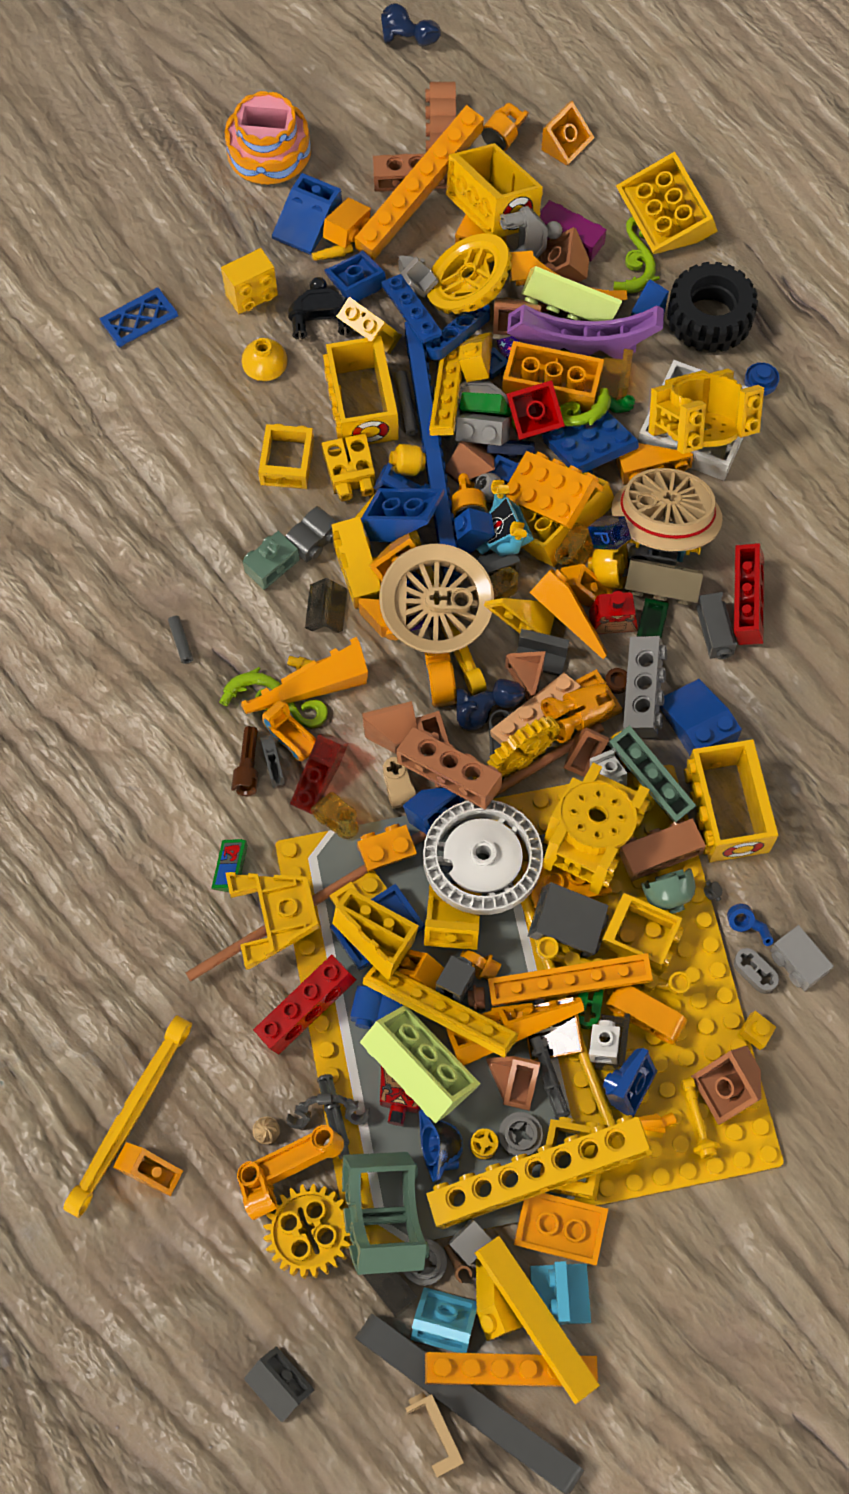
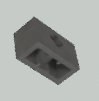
M451 955L436 982V991L462 1004L474 983L475 968L472 966V962L464 957L459 956L456 958Z

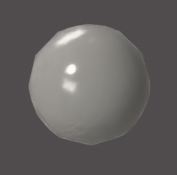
M489 472L479 475L475 481L474 488L483 491L486 496V502L491 503L495 495L491 491L492 481L501 480V478L495 473Z

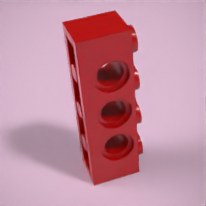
M760 543L735 545L734 633L738 645L764 644V555Z
M331 954L264 1018L253 1031L270 1050L279 1055L357 979Z

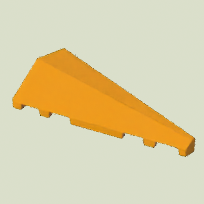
M358 638L350 639L351 645L340 651L336 648L331 650V656L316 662L314 660L282 678V684L271 691L265 688L261 690V696L249 701H242L241 706L245 714L268 709L277 701H284L288 704L366 684L368 669Z
M576 997L575 1001L565 1004H558L557 1000H551L548 1006L534 1007L533 1003L493 1007L491 1011L481 1013V1015L518 1033L516 1040L518 1042L585 1010L582 999ZM445 1027L453 1054L463 1066L493 1053Z

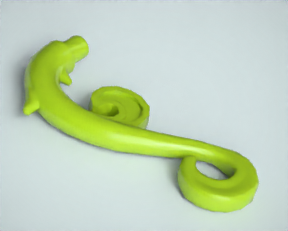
M630 217L626 222V231L638 250H631L627 253L625 265L628 269L637 271L642 268L644 262L645 271L637 279L633 277L632 280H625V282L614 281L613 290H627V293L642 291L650 279L654 282L660 279L659 276H655L656 264L651 251L639 239V237L644 238L640 231L638 237L633 231V226L637 225L633 217Z
M601 388L600 395L597 397V403L591 406V410L582 414L580 404L577 402L562 404L560 410L564 425L582 426L589 424L592 426L610 408L611 397L609 390ZM512 418V420H511L512 427H513V429H514L515 431H517V430H516V427H515L514 420H513V418Z
M257 667L252 671L232 678L224 687V694L219 702L224 706H228L232 698H235L239 692L246 691L247 688L245 687L249 685H262L272 690L281 685V683L271 676L259 673L261 668ZM261 690L257 692L255 698L262 695ZM309 700L301 706L302 711L314 709L317 713L314 719L302 717L295 703H288L293 717L306 728L320 727L327 720L328 709L320 700Z

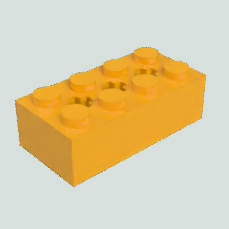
M513 341L503 377L502 391L507 395V393L552 380L559 407L567 402H577L580 404L581 411L587 412L592 409L591 406L596 402L604 359Z

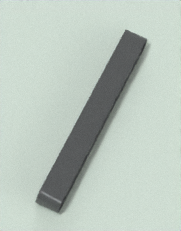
M371 1313L355 1339L427 1393L432 1394L435 1399L563 1494H571L584 1473V1470L472 1386L425 1384L426 1352Z

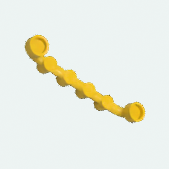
M552 937L541 938L536 947V952L541 959L562 963L563 966L602 960L600 958L594 960L582 958L574 951H570L567 954L559 952L558 943ZM681 971L673 973L669 980L658 978L652 972L653 982L641 983V987L645 991H652L657 988L671 991L675 995H683L690 988L691 980L686 973Z

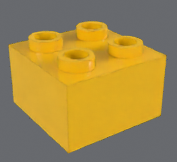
M261 248L221 267L226 297L238 314L250 311L255 306L265 301H270L278 295L274 266Z

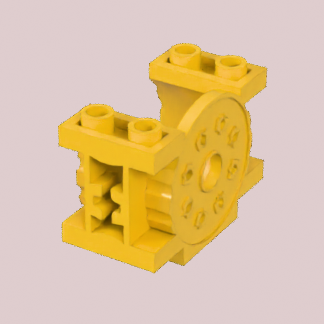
M729 368L712 373L701 370L665 380V385L651 388L648 433L653 436L668 433L672 439L678 441L677 451L682 454L696 451L703 447L726 445L736 440L738 436L742 438L759 433L764 387L755 385L743 389L742 385L733 379L734 371Z
M593 762L583 781L574 777L571 779L551 815L543 841L548 847L542 867L551 871L556 866L591 883L589 891L599 895L603 886L608 888L614 876V871L619 863L615 859L618 848L629 841L635 828H639L644 819L645 812L650 804V801L646 799L650 789L640 785L638 790L635 791L601 775L602 766ZM597 809L605 814L606 819L601 822L594 821L590 818L589 812Z

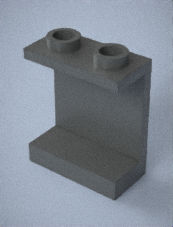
M551 882L542 887L528 937L535 940L544 936L552 937L557 942L582 951L580 957L588 958L595 955L600 949L602 940L599 937L601 930L605 928L609 916L606 913L609 905Z

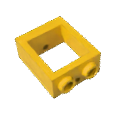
M266 424L258 471L260 485L307 489L314 446L313 428ZM272 440L305 443L301 468L268 465Z
M623 893L602 939L601 947L624 957L645 954L615 940L629 910L671 929L658 959L648 955L651 969L660 972L662 965L668 967L674 952L669 950L672 942L678 943L684 929L679 927L683 918Z
M559 1117V1120L551 1119L546 1145L553 1144L554 1147L556 1146L559 1131L585 1136L591 1134L590 1130L601 1124L595 1122H586V1125L576 1124L574 1119L568 1117ZM596 1145L594 1147L593 1158L598 1153V1147ZM543 1164L541 1165L539 1177H541L545 1171V1167ZM601 1173L590 1176L588 1183L576 1181L548 1192L596 1201Z

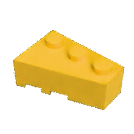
M360 517L331 524L334 550L354 608H359V598L379 600L381 581L369 566L375 560V557L371 556V545L368 537L365 536Z
M348 888L336 905L332 922L388 981L414 944L419 925Z

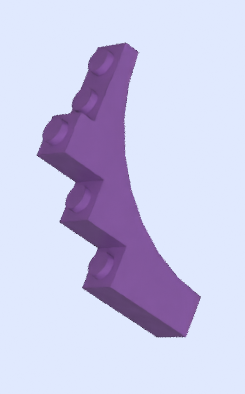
M523 304L509 313L507 334L526 344L556 350L565 348L572 353L586 356L601 350L617 361H621L636 352V344L663 329L664 309L657 305L642 313L626 318L607 321H579L548 315Z

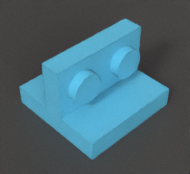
M566 1261L554 1262L553 1265L530 1266L531 1284L559 1325L591 1323L587 1263L566 1264Z
M424 1287L414 1316L410 1340L456 1353H467L477 1312L476 1301Z

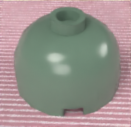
M688 868L685 872L682 869L655 877L656 881L651 883L648 880L641 883L648 902L662 910H669L671 914L685 910L684 904L692 900L696 889L691 868Z

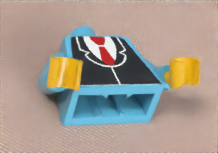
M493 480L491 484V491L495 495L493 506L489 513L492 514L495 535L477 548L482 555L490 549L501 557L518 554L522 546L534 540L521 508L506 497L505 494L509 493V487L504 485V480Z

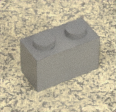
M465 412L457 417L456 441L499 446L509 441L510 417Z
M799 925L775 942L770 949L775 963L780 967L783 966L789 973L791 982L796 987H801L804 992L826 976L834 967Z

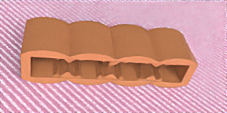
M430 82V89H425L426 103H430V106H426V120H430V123H426V137H430V140H426V152L456 118V82Z

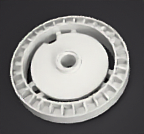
M492 800L486 810L469 801L452 806L434 821L428 830L424 842V871L432 889L450 906L466 913L492 915L514 908L531 894L541 874L543 848L537 830L523 813L503 802ZM474 819V820H470V821H467V822H465V823L459 825V826H458L457 828H455V829L453 830V832L449 835V837H448V839H447L446 842H441V840L443 839V837L445 836V834H446L451 828H453V827L456 826L457 824H459V823H461V822H464V821H466V820ZM518 834L525 844L529 862L522 879L515 886L509 888L508 885L516 878L522 865L523 854L521 844L516 836ZM437 850L444 851V856H437ZM480 853L487 854L489 858L482 860L479 859L477 855ZM439 865L452 866L453 869L449 872V875L462 888L476 893H487L488 896H477L458 889L444 876ZM502 889V893L495 895L494 892Z

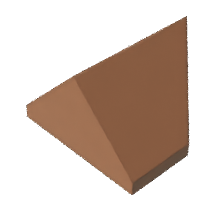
M462 441L447 463L445 473L458 484V477L461 473H466L469 479H473L481 474L495 470L494 454L487 453V448L481 443Z
M546 651L510 653L506 655L505 667L514 681L524 688V697L527 701L538 692Z
M588 728L577 732L564 768L585 777L590 768V758L611 750L612 748L608 745L611 739Z
M516 1056L485 1058L504 1101L503 1105L530 1111L541 1062Z

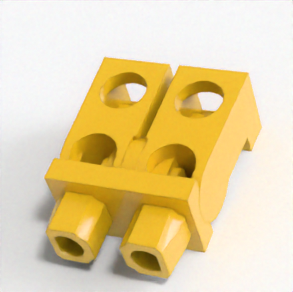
M366 433L345 437L346 451L342 438L321 442L322 454L326 462L334 494H338L340 501L352 499V490L359 488L362 496L374 495L375 472ZM355 442H362V444L351 446ZM331 447H339V449L329 450Z

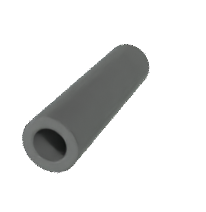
M172 616L168 619L181 663H190L193 661V656L180 617Z

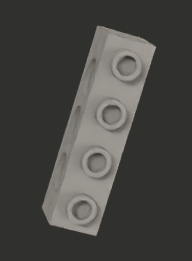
M660 636L630 637L623 729L630 725L640 738H658V729L663 726L662 713L659 712L660 705H664V692L661 690V683H665L666 671L662 667L663 660H667V646L662 644ZM653 662L650 666L643 667L645 663ZM644 685H651L648 689H642ZM650 707L648 711L640 712L642 708Z

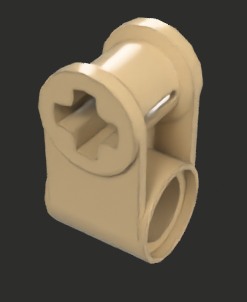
M391 757L384 762L383 774L392 809L403 807L416 793L413 783L409 778L407 768L397 763V757ZM395 769L398 772V774L394 775V773L391 770Z

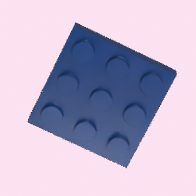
M608 411L603 417L595 421L592 426L589 424L565 426L542 434L543 442L568 468L572 465L583 473L639 448L638 440Z

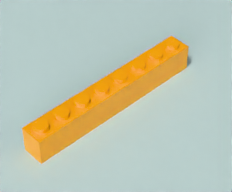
M467 105L462 109L354 237L356 250L359 252L364 251L373 261L377 258L448 173L449 154L467 150L482 133L484 118Z

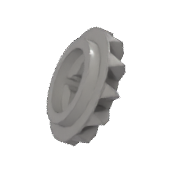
M525 1112L510 1114L502 1121L499 1128V1140L502 1148L509 1152L510 1155L527 1154L528 1156L533 1154L539 1148L543 1139V1131L539 1121L531 1114ZM525 1124V1135L529 1139H522L516 1145V1135L510 1130L519 1131Z
M424 1239L429 1245V1262L436 1266V1268L426 1267L424 1271L422 1270L421 1274H419V1271H406L404 1273L414 1284L428 1286L438 1282L444 1275L447 1267V1258L443 1248L437 1242Z

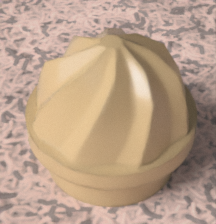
M265 1116L259 1118L254 1123L253 1136L256 1141L268 1145L278 1139L280 1126L274 1118Z

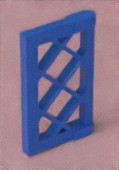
M157 287L99 319L120 348L169 320L178 317V312ZM155 298L159 300L158 304L148 303ZM140 307L138 315L129 314V312ZM144 308L156 309L154 317L142 316ZM160 310L168 312L160 318H157ZM121 317L118 325H112L110 323ZM125 318L136 320L134 328L123 326ZM140 321L150 322L147 325L138 328ZM121 331L131 332L122 338L120 337Z

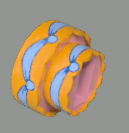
M259 91L253 95H248L236 106L235 112L227 120L225 143L228 162L232 169L242 178L258 184H277L295 177L307 165L311 155L307 121L303 113L297 107L292 106L290 100L281 94Z

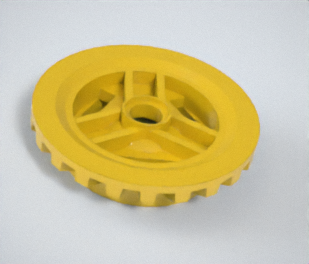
M489 233L472 235L455 243L438 258L431 269L439 282L427 294L430 302L437 310H442L446 314L451 312L454 314L471 312L486 306L500 293L509 276L508 271L512 267L510 262L512 254L509 247L502 238ZM495 262L493 271L491 273L489 263Z

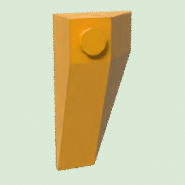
M551 568L529 593L604 659L608 652L570 584L566 582L568 577L559 569L554 571Z

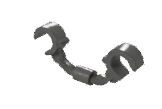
M324 1093L312 1096L305 1102H300L299 1105H296L294 1113L302 1118H294L288 1113L286 1122L294 1129H302L311 1119V1111H308L309 1105L315 1103L326 1105L337 1102L344 1104L346 1119L352 1124L363 1125L369 1119L370 1108L364 1114L357 1115L354 1112L358 1109L359 1101H353L340 1095H332V1093Z

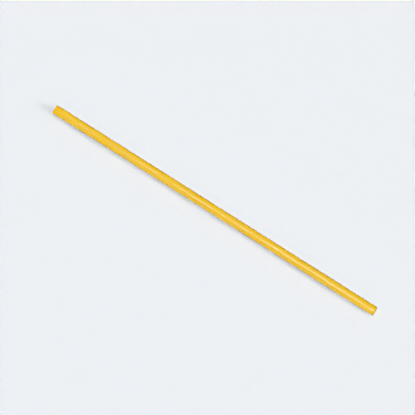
M520 872L512 881L514 886L522 879ZM528 896L520 904L530 927L535 911ZM534 939V941H535V943H536V946H537V944H538V942H539L540 939H538V940H535V939ZM542 959L545 969L556 968L554 961ZM567 995L556 997L557 1000L568 998ZM583 1039L585 1052L577 1054L604 1125L608 1128L616 1125L594 1065L590 1062L589 1052ZM620 1135L615 1136L611 1141L614 1149H619L624 1145Z

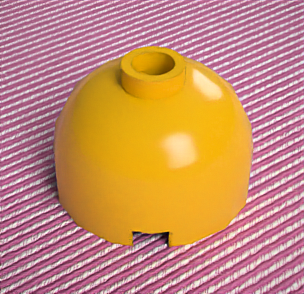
M609 540L608 544L603 542L596 547L593 556L588 558V569L595 574L597 580L605 587L623 589L625 587L627 576L622 577L625 568L628 569L629 562L627 560L628 549L627 545L623 543L624 540Z

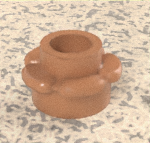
M473 985V990L468 991L469 1007L474 1006L475 1011L486 1008L484 987Z

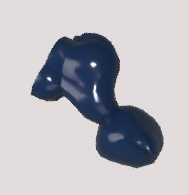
M398 3L388 5L383 10V13H381L385 43H390L395 35L404 37L414 36L418 45L424 47L437 42L441 36L440 26L435 21L422 20L415 24L411 21L406 8Z
M507 679L497 680L492 692L484 691L476 695L469 696L466 690L457 688V722L459 726L468 731L480 729L487 723L490 710L496 704L503 708L519 705L524 699V688L518 682Z

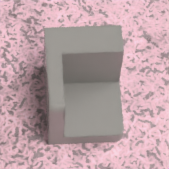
M415 257L401 272L408 285L423 298L439 282L433 271L418 257Z
M471 1219L448 1243L469 1266L477 1259L475 1252L492 1241V1239L475 1220Z

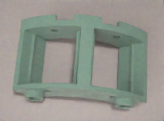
M408 1152L343 1155L342 1192H345V1199L348 1208L343 1209L346 1233H350V1240L353 1244L350 1245L349 1251L358 1275L424 1270L425 1259L429 1257V1245L422 1235L416 1208L415 1179L418 1177V1166ZM402 1171L404 1206L362 1209L361 1173ZM406 1223L409 1242L370 1245L364 1225Z

